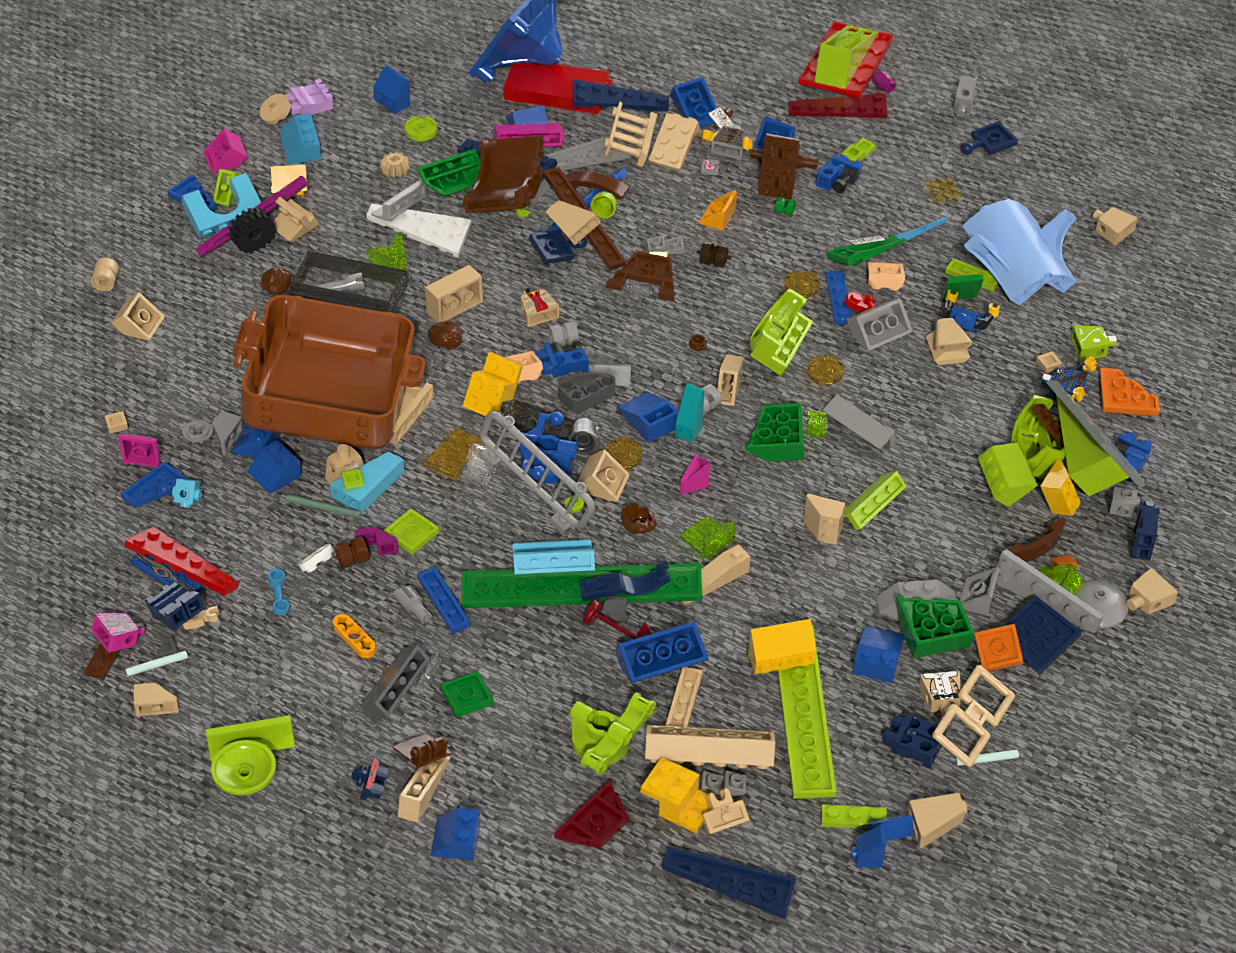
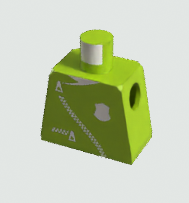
M1073 325L1071 340L1079 362L1085 361L1089 357H1094L1095 359L1106 357L1108 347L1117 345L1116 336H1106L1101 326Z

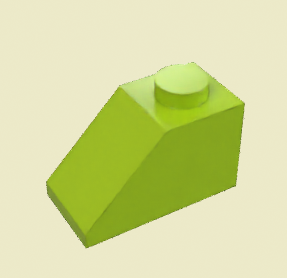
M219 169L213 201L217 204L229 206L235 198L229 187L230 178L242 174Z

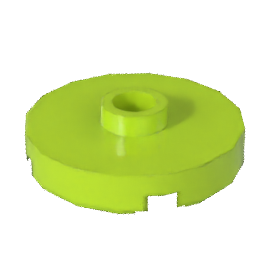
M420 116L412 117L405 123V135L414 141L430 140L438 132L437 122L428 116H424V118H420Z

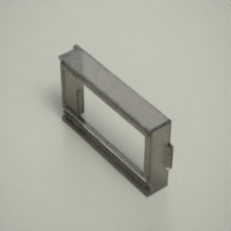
M307 250L303 262L284 293L289 296H301L306 299L357 308L399 313L405 301L403 295L409 285L408 271ZM313 267L347 275L362 272L363 278L396 284L389 300L385 301L303 284V281L310 268Z

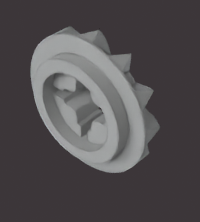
M204 420L192 421L183 428V438L186 439L187 443L192 442L194 445L197 442L202 444L203 441H209V438L213 436L212 425Z

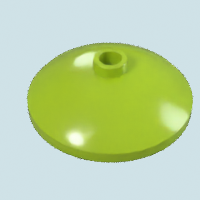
M241 740L226 745L218 751L211 764V774L214 783L224 792L233 795H249L262 790L271 782L276 772V761L272 751L264 744L251 740Z

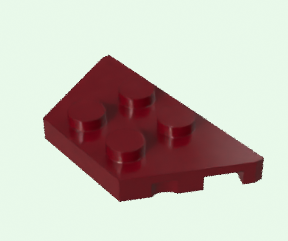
M608 781L554 832V838L601 849L629 822V816L625 808L621 806V800L619 796H616L612 783Z

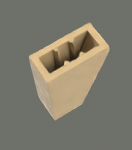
M560 200L552 204L545 211L574 245L601 223L593 212Z
M726 354L720 368L717 389L721 395V404L734 406L745 357Z
M960 793L909 801L907 813L913 817V831L919 848L925 847L963 822L964 815L967 813V805L965 801H962Z

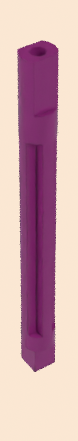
M300 175L256 207L262 209L267 214L279 206L276 203L279 197L286 201L308 186V183ZM232 224L196 248V252L201 258L230 240L228 232H230L229 226H232Z

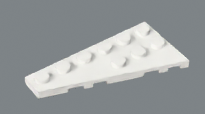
M371 204L367 213L368 220L382 226L391 227L398 233L403 232L408 237L429 246H436L439 250L450 252L457 258L460 255L472 224L471 219L406 209L390 221L371 216L372 212L383 205Z

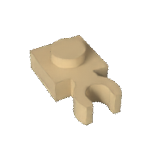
M213 606L207 610L204 609L193 618H188V621L183 624L185 630L205 626V622L218 621L217 615L220 613L218 607Z

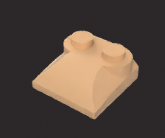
M867 262L868 285L872 289L889 288L890 290H899V288L903 287L905 281L903 264Z
M533 351L505 357L523 365L518 384L523 380H537L542 375V362Z

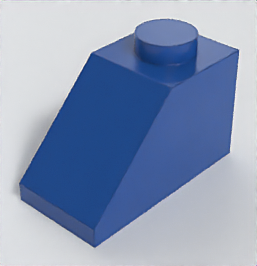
M880 825L856 838L855 846H851V859L855 860L856 868H882L886 849L885 825Z

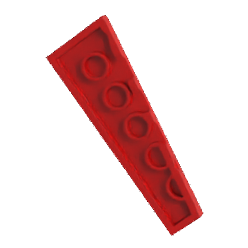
M154 526L125 540L126 548L143 556L148 554L155 558V562L159 564L164 562L171 566V570L184 572L187 574V578L199 582L201 585L224 596L233 592L239 586L237 580Z

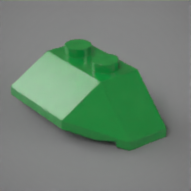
M473 149L417 168V171L426 186L445 197L473 187L480 169L481 160L476 150Z

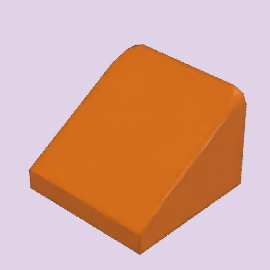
M1070 555L1050 558L1056 574L1076 571L1077 562Z

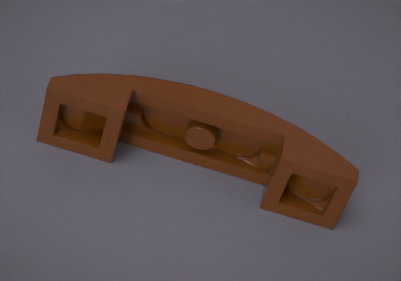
M578 171L566 175V178L575 190L579 185L609 192L617 199H623L629 191L627 185L605 174Z
M1062 517L1050 524L1047 535L1024 547L1019 542L1007 550L1025 562L1039 558L1050 551L1060 540L1066 519Z

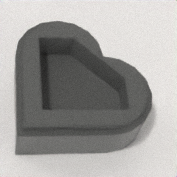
M610 596L604 599L603 609L605 612L610 613L613 620L620 621L625 617L627 597Z

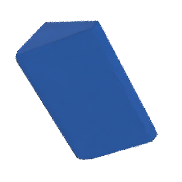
M911 814L867 823L869 831L880 825H885L886 841L913 836V817Z

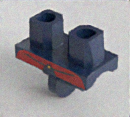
M373 758L372 764L368 767L367 771L366 766L363 765L360 766V769L352 771L351 777L356 781L355 785L362 786V783H364L360 796L361 800H367L368 796L380 799L383 793L384 785L376 783L374 780L384 782L389 769L379 765V758Z

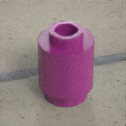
M884 70L877 71L873 75L872 82L881 91L890 93L896 88L895 80Z

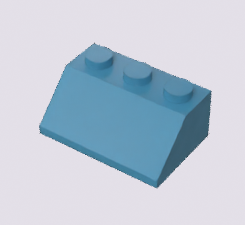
M311 113L293 116L279 131L287 163L294 164L320 160V143Z

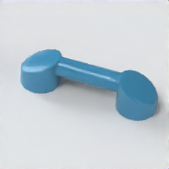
M272 569L269 572L268 578L269 585L274 590L273 613L276 615L289 613V602L283 599L281 587L284 585L285 573L281 569Z

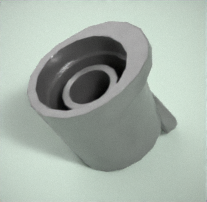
M579 418L573 422L568 440L578 442L577 454L591 456L599 451L600 439L597 436L599 427L588 418Z

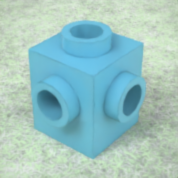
M185 478L176 479V486L172 490L174 502L180 503L181 507L189 508L193 504H198L202 497L201 481Z

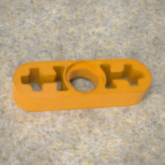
M339 614L334 617L333 628L335 632L360 657L371 658L375 655V642L348 615ZM351 634L360 635L357 639L349 638Z

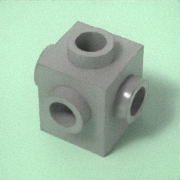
M1114 487L1109 513L1133 518L1134 510L1138 511L1140 499H1137L1138 491Z

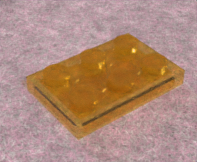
M455 427L424 461V467L456 481L486 446L479 437Z

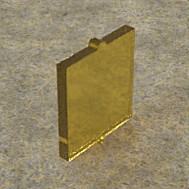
M951 177L937 178L936 180L925 182V186L936 203L962 197L961 192Z

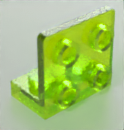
M401 232L394 233L395 240H392L391 247L368 249L372 275L407 271L406 254Z
M707 516L682 532L680 537L702 557L708 559L735 541L736 524L730 520L724 525H719L710 516Z

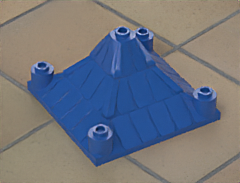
M525 0L507 19L468 73L472 77L477 76L484 83L487 81L490 83L496 76L493 68L498 65L506 66L524 62L536 65L557 64L563 57L561 56L563 50L556 27V0Z

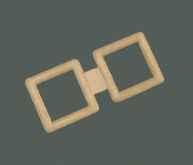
M981 665L975 667L958 694L959 698L968 705L963 711L956 704H952L932 734L936 741L967 767L973 766L990 738V733L982 727L984 721L986 720L992 726H997L1015 698V694ZM979 676L983 677L1005 696L994 716L968 695ZM954 715L981 736L969 756L942 735Z

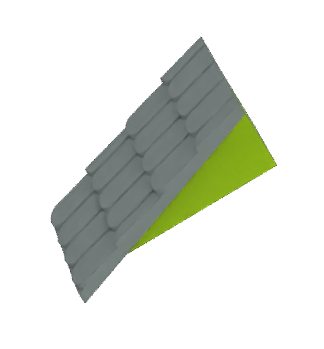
M1050 380L1046 382L1057 396L1068 473L1075 483L1088 496L1129 477L1139 487L1144 486L1145 483L1136 469L1128 462L1118 448L1111 443L1107 435L1101 431L1080 405L1074 401L1057 381Z

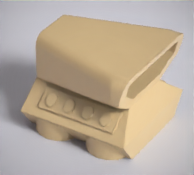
M953 318L937 320L935 330L926 335L928 348L932 352V360L938 365L966 362L970 358L967 348L972 345L971 339Z

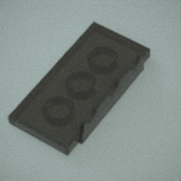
M515 399L502 415L504 417L512 416L515 420L514 426L520 432L527 433L536 428L540 413L551 414L553 412ZM564 416V422L560 426H554L550 421L546 420L544 435H553L558 439L567 440L575 420Z

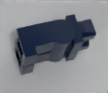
M1144 501L1143 506L1140 505L1134 527V533L1136 534L1131 550L1132 558L1151 560L1157 537L1160 509L1155 508L1156 503Z
M176 582L172 585L166 584L161 588L159 594L156 596L150 595L145 599L152 616L173 630L187 622L188 618H193L205 609L198 592H189ZM191 607H196V608H195L194 610H192V611H190V609H189V608H191ZM176 618H180L177 622H174L173 620Z
M907 713L905 718L894 715L890 728L897 730V733L886 730L883 736V743L892 747V753L922 762L923 766L931 769L942 748V745L932 736L938 724L913 717L909 713ZM947 728L945 729L944 733L942 734V735H944L945 737H946Z

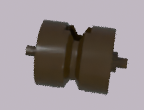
M704 241L701 250H697V253L700 254V264L710 265L713 263L715 267L725 268L727 260L732 258L728 254L729 246L718 244L715 246L712 242Z

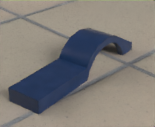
M668 562L657 564L656 568L645 576L628 577L618 572L580 580L582 600L588 601L621 593L632 596L652 593L671 581L670 575H667L666 570L669 568Z

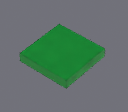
M983 275L948 278L941 295L942 301H946L945 298L948 290L953 295L958 292L956 300L976 298L984 280Z
M478 671L440 684V689L455 718L494 705V700Z

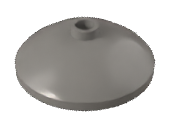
M1085 581L1076 585L1070 592L1104 615L1099 627L1101 629L1117 626L1127 616L1129 609L1127 598L1122 591L1112 584L1103 581Z

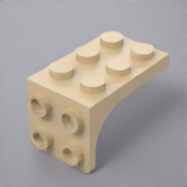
M666 113L650 154L649 163L681 171L694 136L701 137L702 135L698 121L691 117H681L677 113Z

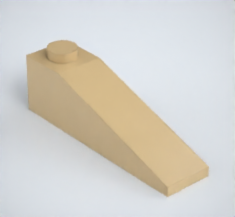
M739 544L723 552L701 569L703 596L750 571L751 557ZM682 601V603H683L684 605H687V604L693 602V601Z
M450 756L418 768L400 795L398 817L408 821L419 822L442 778Z

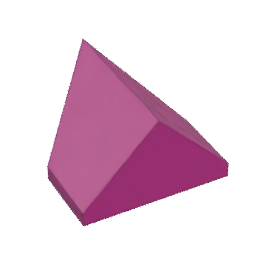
M694 456L680 481L681 494L708 487L709 461L699 456Z

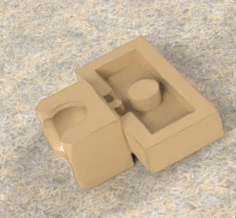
M728 788L720 790V801L716 799L713 793L705 796L708 808L711 811L703 813L701 816L708 835L749 821L743 800L732 803L733 799Z

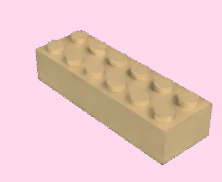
M647 725L645 759H650L649 761L652 763H658L660 758L663 757L676 764H683L684 761L692 762L693 765L713 763L714 766L724 767L726 764H735V767L739 768L756 765V768L768 769L769 766H774V732Z

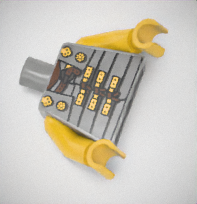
M736 124L732 127L723 126L715 133L703 130L701 137L712 143V154L742 160L743 151H750L753 143L752 139L745 136L746 131Z

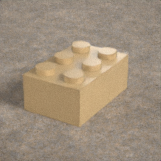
M468 265L426 286L427 313L439 323L447 321L482 303V276Z

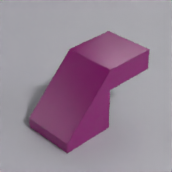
M375 527L354 530L355 538L362 536L366 546L376 545L379 556L398 553L396 537Z

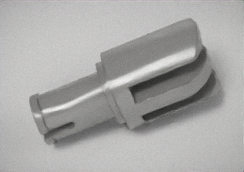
M411 585L394 591V597L408 613H414L422 624L430 621L432 614L423 606L422 597Z

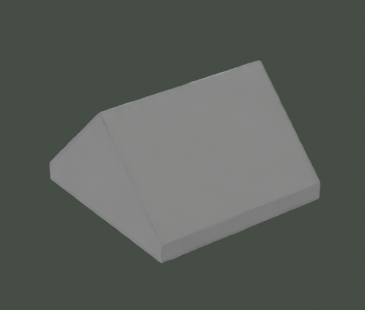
M998 567L966 578L960 597L964 610L988 616L1000 571Z

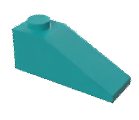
M689 383L685 387L676 420L675 436L692 443L702 430L705 390Z

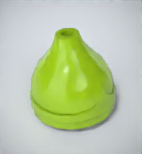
M599 192L593 197L591 210L597 217L603 219L610 218L616 211L617 201L611 193Z

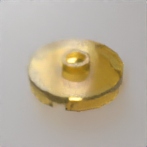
M795 270L785 277L784 288L786 291L792 289L804 298H809L818 292L820 282L819 278L810 271L802 272V270Z
M824 355V357L819 358V356H816L810 360L807 374L817 384L832 385L842 379L844 368L842 362L836 357Z
M630 438L614 439L605 448L625 470L638 466L642 461L643 450L641 445L635 443Z

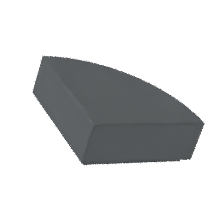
M173 637L166 639L164 644L158 649V659L178 653Z

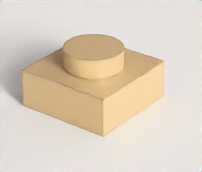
M1053 351L1036 358L1037 364L1045 373L1057 370L1062 366V362Z
M123 411L105 415L109 434L128 429Z

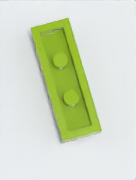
M954 258L945 271V274L953 277L981 274L984 279L981 287L992 292L999 285V282L991 272Z
M822 804L821 807L822 827L868 829V822L887 819L886 807Z

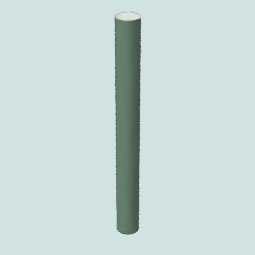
M291 494L286 496L287 502L355 518H360L361 511Z

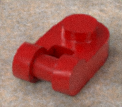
M850 292L844 299L845 304L850 309L859 312L875 307L872 295L863 296L856 292Z

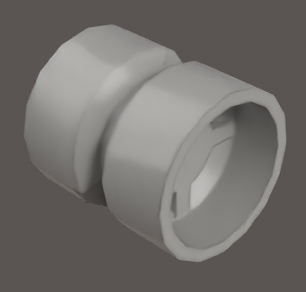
M574 321L563 323L562 326L559 324L548 326L550 344L558 342L561 346H564V344L569 346L572 345L573 341L579 340L578 330Z
M711 384L701 388L705 390L703 415L720 405L722 401L719 391Z

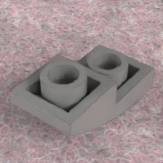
M664 235L647 239L649 252L685 253L682 236L665 240Z
M703 771L701 774L700 790L707 794L720 795V790L725 788L729 789L731 796L744 795L746 793V775L726 771L724 775Z

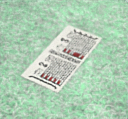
M720 107L708 113L720 129L723 126L732 127L734 125Z
M874 236L849 241L856 245L885 239L881 236Z

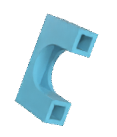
M247 173L230 178L229 187L237 201L238 207L229 214L222 215L212 212L205 204L199 190L182 195L181 204L199 238L203 236L205 238L210 237L214 232L223 230L231 224L232 220H236L235 216L237 214L239 216L242 214L241 211L245 210L247 212V208L253 209L261 203Z

